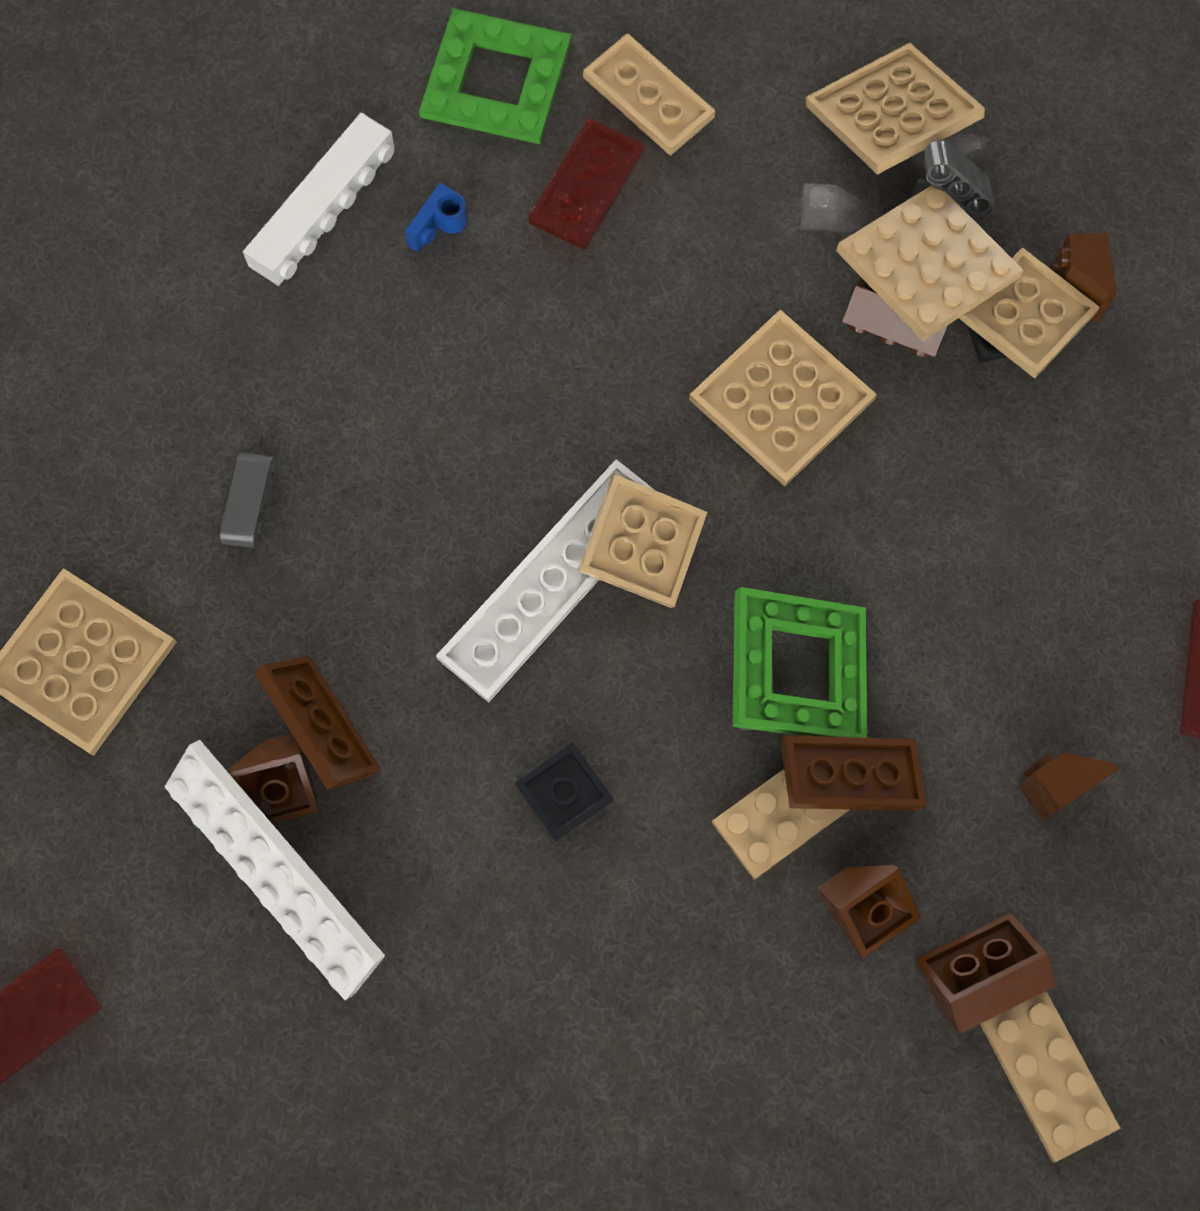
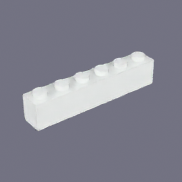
M360 113L243 250L248 266L278 286L284 279H290L296 272L297 264L303 256H308L314 251L317 240L323 232H329L334 227L339 213L344 208L348 209L352 206L356 193L360 188L372 182L375 170L382 162L387 163L391 159L395 148L392 132L363 113Z

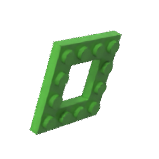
M453 8L419 110L420 118L540 144L570 47L571 34ZM475 46L532 59L518 105L460 93Z
M744 587L738 588L735 591L733 727L798 736L867 738L866 607ZM772 630L829 639V701L772 693Z

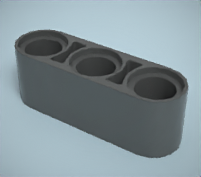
M943 140L929 143L924 150L926 179L935 188L945 191L969 216L983 218L991 214L995 208L992 180L951 143Z
M245 452L239 453L221 524V544L251 549L258 548L259 542H256L258 534L261 535L266 516V511L263 509L265 503L269 502L273 485L271 475L272 472H276L275 457Z

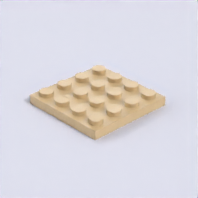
M911 43L806 97V107L877 175L925 150L929 143L943 140L983 119L985 109Z
M933 185L838 243L836 249L840 256L922 341L1019 279L1023 272V269L945 191L937 189Z
M779 310L691 392L689 400L783 486H786L875 400L877 394L782 310Z
M63 568L0 651V695L94 756L177 642L171 636Z

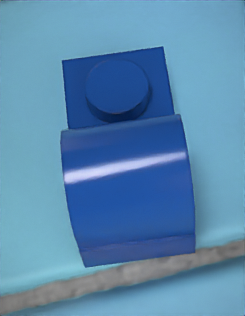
M439 183L405 230L408 247L419 252L424 244L429 245L436 235V227L449 234L462 231L467 224L466 205L463 197L451 190V188ZM449 212H457L454 215H446Z

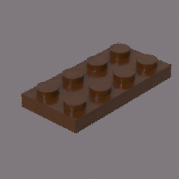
M310 656L263 664L255 672L264 691L272 700L282 720L290 729L300 749L305 753L318 778L323 782L327 790L371 778L381 770Z
M786 735L780 740L789 809L921 811L927 806L916 739Z

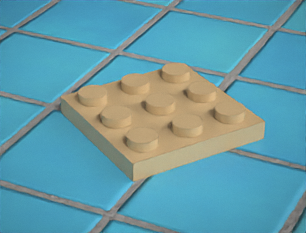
M1022 247L1012 258L1023 269L1021 277L959 317V319L1029 375L1036 378L1091 320L1100 307Z
M614 474L610 478L577 571L669 608L675 607L707 512Z

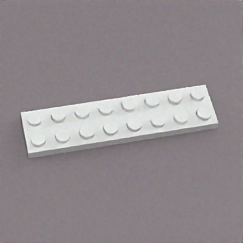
M617 459L436 655L443 665L488 703L599 581V579L577 570L611 476L617 474L653 489Z
M200 740L190 744L166 783L165 788L173 800L178 802L189 815L194 825L210 840L216 851L232 866L239 878L259 898L261 904L282 925L283 930L292 937L303 950L306 957L320 970L331 987L346 1001L358 991L385 955Z

